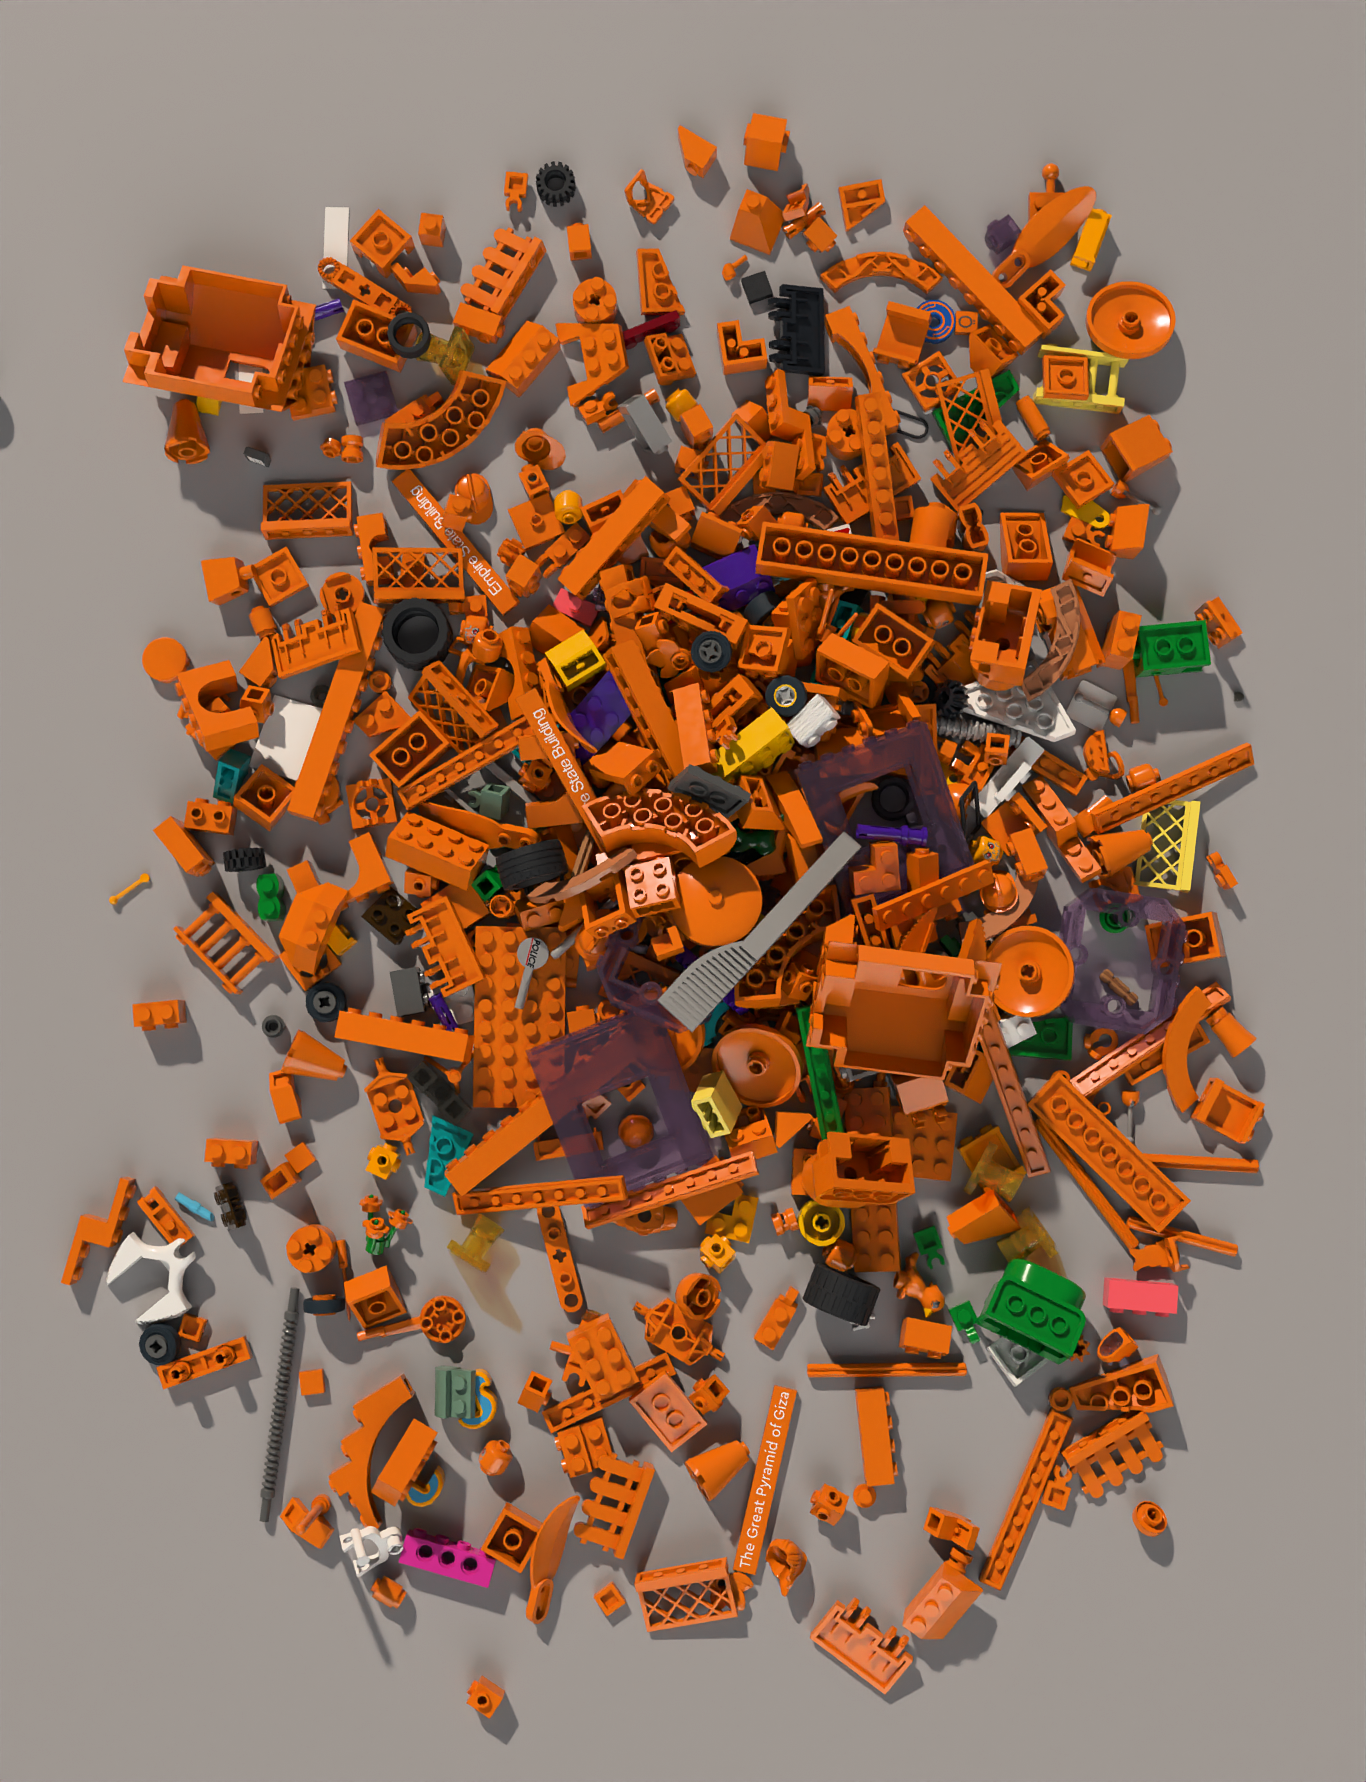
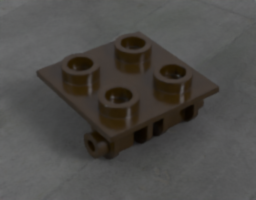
M390 887L361 917L392 944L399 945L404 940L405 931L418 923L410 924L407 915L418 909Z
M229 1182L215 1187L214 1198L216 1204L222 1207L223 1214H221V1220L224 1227H228L230 1231L246 1225L245 1220H247L244 1209L236 1212L233 1211L243 1207V1205L233 1208L231 1203L241 1200L238 1198L230 1201V1199L239 1196L236 1185H233V1182Z

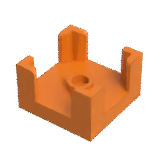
M379 209L350 240L353 251L362 258L364 255L374 263L378 272L386 279L392 274L391 263L405 249L406 253L410 254L415 248L412 236Z

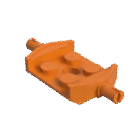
M383 1057L375 1059L374 1061L379 1072L378 1076L364 1091L367 1092L381 1134L380 1138L401 1141L406 1156L416 1153L411 1139L425 1124V1120L409 1074L395 1073L387 1070ZM395 1099L402 1103V1109L398 1113L390 1109V1103Z
M668 1297L652 1309L647 1308L638 1301L634 1305L632 1310L645 1316L644 1319H646L645 1340L689 1366L705 1355L708 1356V1354L721 1362L725 1353L711 1344L712 1323H708L703 1319L694 1320L689 1318ZM677 1326L685 1330V1336L681 1339H676L672 1335V1330Z

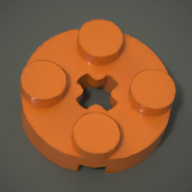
M338 572L330 575L325 580L323 587L320 589V600L324 608L328 609L333 616H335L334 606L338 604L343 609H352L355 615L359 602L364 603L365 589L359 579L349 573ZM340 590L348 593L345 600L337 599V595H340Z

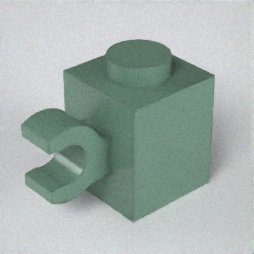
M489 782L481 791L473 788L468 792V795L474 796L476 800L471 799L468 802V806L475 808L480 805L479 815L486 816L492 820H501L509 811L511 787Z

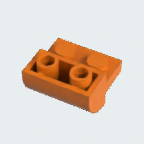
M666 333L645 337L644 345L659 385H672L674 381L693 378L696 375L682 334L667 336Z

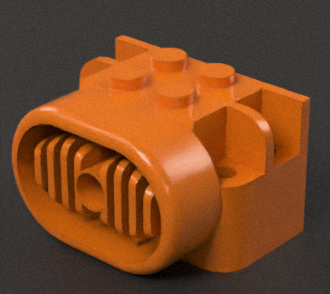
M987 580L982 607L976 610L969 652H972L970 662L973 675L983 687L993 691H1005L1015 686L1023 685L1041 589Z
M859 1131L847 1133L827 1132V1139L822 1140L818 1144L817 1153L812 1155L803 1167L802 1180L806 1192L820 1205L840 1208H860L867 1204H893L915 1194L909 1139L880 1136L879 1133L862 1135Z

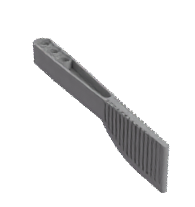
M844 831L744 941L721 946L697 959L657 1001L693 1032L850 862L862 846Z

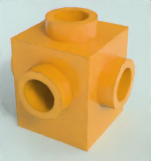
M386 1142L384 1145H377L376 1148L372 1147L367 1157L370 1161L366 1171L385 1180L389 1179L392 1172L396 1173L402 1162L399 1159L401 1153L397 1152L398 1148ZM383 1156L386 1158V1163L382 1160Z
M716 1233L712 1237H706L700 1244L701 1262L709 1269L712 1267L719 1274L735 1259L736 1252L731 1248L732 1244L726 1237H719Z

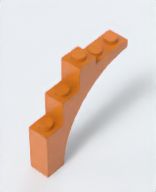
M404 1373L353 1405L355 1409L353 1414L359 1423H363V1426L346 1435L341 1440V1450L351 1460L332 1471L328 1476L330 1479L328 1482L333 1492H337L339 1496L347 1492L349 1493L348 1499L354 1508H358L361 1514L360 1520L365 1528L374 1526L378 1529L383 1523L374 1502L373 1493H371V1461L377 1438L386 1421L395 1410L415 1394Z

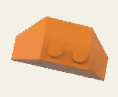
M327 882L295 895L278 936L293 967L312 975L315 974L348 896V890Z

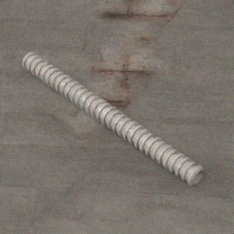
M848 700L839 701L838 704L842 706L841 711L836 712L840 715L851 716L854 702H847ZM861 704L864 709L869 708V707H867V706ZM943 716L937 717V733L940 736L945 734L946 737L952 735V738L958 736L959 739L965 737L966 740L971 738L972 741L977 739L979 742H983L987 739V733L1010 735L1009 747L1013 745L1014 748H1018L1022 736V731L1014 730V728L1007 729V726L1001 728L1000 725L995 727L991 723L986 725L985 722L979 724V721L972 723V720L965 722V719L959 721L958 718L953 720Z

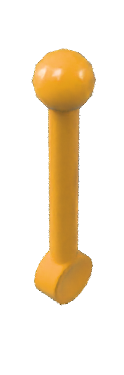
M143 873L135 883L118 895L111 896L109 898L110 904H116L118 899L142 882H148L150 876Z

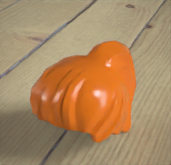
M775 1539L769 1544L765 1560L769 1563L774 1575L779 1579L782 1596L786 1597L796 1578L803 1572L807 1556L793 1541L789 1539Z

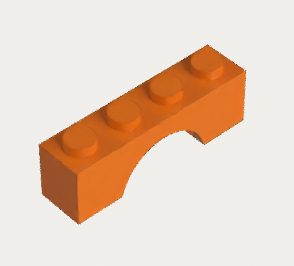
M511 626L499 633L503 639L500 657L508 659L514 670V687L507 700L511 720L517 721L524 717V714L515 699L536 688L541 699L542 694L529 628Z

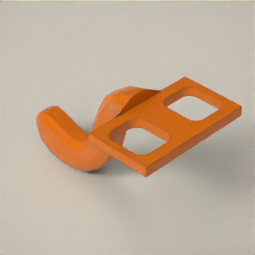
M457 636L448 652L459 656L460 660L455 678L463 685L466 669L469 664L476 662L485 666L486 663L474 657L472 654V644H467L464 638ZM457 642L468 646L464 652L453 647ZM444 698V705L450 706L448 701Z

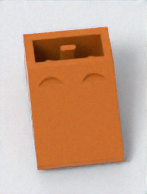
M621 489L580 508L583 515L582 518L591 536L594 532L599 531L604 525L605 519L619 507L621 500L624 498ZM641 534L618 560L621 564L630 565L641 560V557L649 556Z

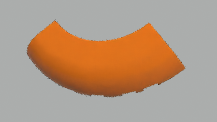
M464 370L459 371L451 394L430 415L409 423L391 424L382 422L376 453V467L391 470L423 468L454 456L470 445L489 424L502 399L506 381Z
M644 789V792H637L632 796L627 791H623L622 795L613 797L606 795L582 805L593 831L607 853L626 845L656 843L667 845L683 852L701 868L726 854L737 840L736 829L720 812L717 813L709 808L708 804L692 800L691 796L682 793L671 794L662 793V790Z
M836 884L828 885L825 888V893L817 896L734 986V1002L736 1006L742 1008L779 1006L781 982L787 965L802 949L816 941L822 940L827 926L841 920Z

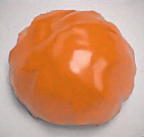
M654 530L649 535V541L653 551L660 558L667 559L675 546L684 549L689 548L691 537L687 532L676 543Z

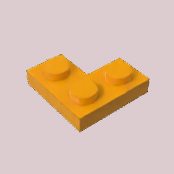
M741 1194L734 1201L732 1215L717 1212L707 1220L704 1233L709 1235L716 1233L719 1237L724 1236L728 1239L749 1243L759 1198Z

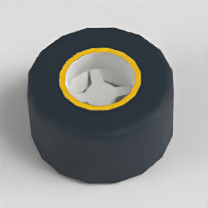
M773 591L761 593L746 606L743 613L744 618L751 625L774 627L771 613L782 600Z
M789 675L779 676L773 679L767 686L765 701L768 708L772 707L779 716L793 717L806 705L807 690L804 684L797 678Z

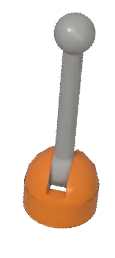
M1120 479L1116 482L1110 493L1111 496L1117 499L1129 497L1140 504H1149L1129 493L1128 484ZM1149 505V509L1152 510L1153 514L1159 515L1161 513L1159 506Z
M1081 693L1075 695L1077 702L1082 701L1108 714L1110 722L1117 727L1121 726L1128 712L1121 708H1115L1110 711L1084 698Z
M1122 1090L1121 1100L1128 1107L1126 1138L1133 1144L1132 1107L1136 1106L1139 1102L1140 1091Z

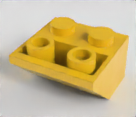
M584 630L545 652L546 657L568 692L607 669L606 662Z

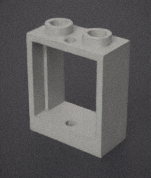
M644 394L634 395L617 406L645 453H657L659 455L669 448L667 445L672 440Z

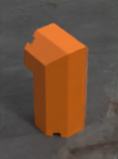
M1076 585L1074 587L1080 606L1079 638L1068 666L1059 677L1060 681L1084 675L1092 671L1091 666L1096 665L1099 668L1106 663ZM1051 588L1041 591L1035 622L1039 633L1045 632L1043 638L1049 650L1057 628L1056 606L1050 591Z

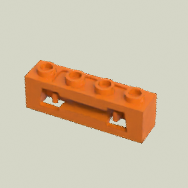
M665 583L654 605L655 612L659 611L660 616L667 622L669 620L676 622L679 628L685 631L691 629L698 632V636L708 631L720 632L727 637L731 647L737 650L748 625L747 619L668 583ZM683 603L687 605L688 609L720 623L718 626L720 630L715 629V625L682 611L684 608Z
M741 674L733 676L721 691L716 692L711 697L710 703H708V709H710L713 716L711 729L726 714L734 718L737 724L764 698L749 678Z

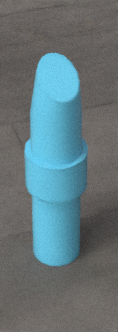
M180 1192L174 1199L175 1201L187 1207L192 1213L198 1214L209 1221H214V1214L201 1206L199 1202L193 1201Z

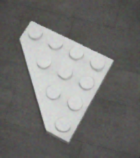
M1035 659L1027 662L1024 678L1039 666ZM978 681L965 685L968 688L965 695H968L970 698L966 700V704L969 707L963 708V712L1052 742L1075 735L1076 729L1052 687L1028 702L1021 686H1015L1005 691H993L983 687Z

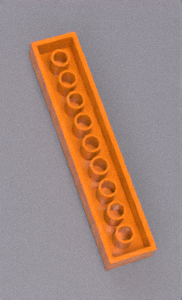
M763 522L755 574L802 581L809 577L816 578L817 583L979 606L983 597L988 554Z

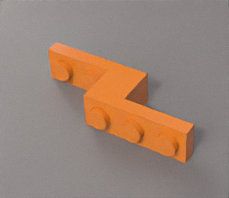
M777 369L765 380L770 434L800 446L795 479L803 481L816 469L810 415L788 406L785 371Z
M1041 775L1023 784V792L1048 826L1046 827L1048 838L1080 882L1084 883L1101 874V867L1078 837L1075 819Z
M130 1177L120 1178L108 1219L91 1214L80 1216L61 1283L72 1285L81 1279L84 1271L82 1263L90 1251L89 1242L110 1248L116 1246L121 1241L123 1230H121L122 1223L126 1221L130 1208L127 1206L136 1191L135 1179Z

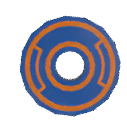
M928 300L917 307L918 309L931 312L932 318H936L939 321L938 326H929L925 343L939 344L945 342L952 335L956 324L953 309L947 303L940 300Z

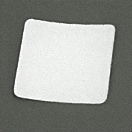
M1082 680L1066 713L1069 718L1095 731H1101L1109 715L1082 701L1077 702L1075 695L1081 693L1084 698L1110 711L1117 697Z

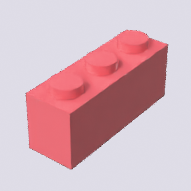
M1104 1277L1103 1305L1109 1308L1110 1312L1123 1313L1124 1309L1132 1310V1313L1137 1315H1146V1311L1155 1312V1316L1169 1317V1313L1177 1314L1178 1285Z

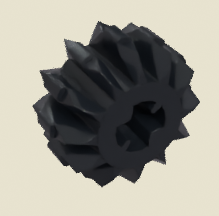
M950 679L944 680V683H937L938 690H933L935 698L931 699V701L936 704L938 715L954 718L957 715L963 714V708L969 707L966 704V700L970 697L965 695L968 688L962 686L960 681Z

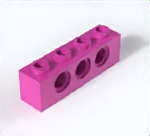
M414 1528L413 1530L409 1529L406 1534L399 1563L488 1588L497 1559L483 1552L481 1547L480 1549L471 1547V1544L466 1541H458L457 1543L450 1541L449 1537L436 1534V1536H432L423 1529ZM421 1546H430L432 1548L433 1553H423L421 1550ZM450 1551L454 1554L455 1559L448 1561L444 1558L443 1553ZM474 1558L477 1561V1566L469 1567L466 1564V1559Z

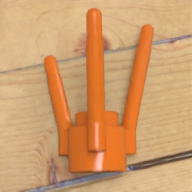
M833 589L829 590L821 623L816 632L818 633L816 639L822 642L831 633L841 637L858 617V613H854L841 630L836 633L838 628L832 626L831 622L839 604V598L835 599L828 616L834 593Z

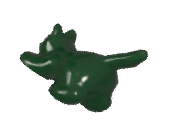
M781 814L782 821H784V815ZM737 823L734 824V828L737 831V840L730 851L746 852L753 848L760 855H769L775 851V830L751 829L746 831L741 829Z

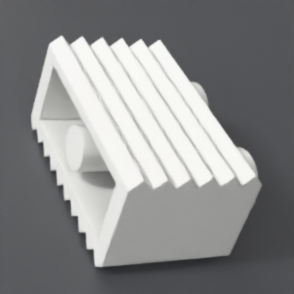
M816 694L786 724L798 743L809 748L815 746L820 741L821 735L824 732L833 729L837 725L840 715L823 696Z

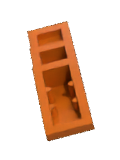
M787 770L766 776V784L775 796L777 807L784 815V823L801 849L822 843L823 838L817 824Z

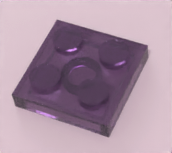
M387 371L344 382L357 426L390 417L398 412Z

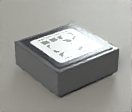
M251 447L245 448L243 454L248 461L269 468L271 459L266 452Z

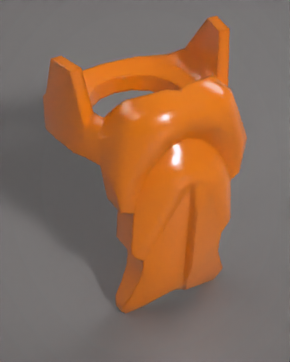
M1182 1235L1158 1240L1155 1244L1146 1245L1142 1249H1129L1130 1254L1135 1258L1133 1270L1136 1272L1146 1266L1156 1267L1159 1265L1160 1267H1170L1173 1272L1188 1269L1189 1266L1187 1264L1179 1265L1180 1255L1176 1240L1181 1238Z

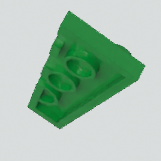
M1010 370L992 379L998 407L1000 408L1020 389ZM976 388L969 391V393L973 394ZM964 394L956 398L954 403L966 408L971 397ZM973 399L968 411L979 416L983 409L982 403ZM952 405L948 412L949 418L958 422L963 411ZM940 407L934 410L932 415L952 451ZM965 413L960 425L970 430L977 419ZM983 413V415H982L981 418L984 419V420H986V419H985V415H984V413ZM951 423V427H952V431H953L955 425ZM978 423L977 426L975 427L974 431H975L978 427H980V426H979V423ZM959 427L954 433V438L959 443H962L968 436V432Z
M1073 1015L1032 1022L1037 1034L1008 1048L1011 1056L1071 1061ZM980 1043V1052L984 1053Z

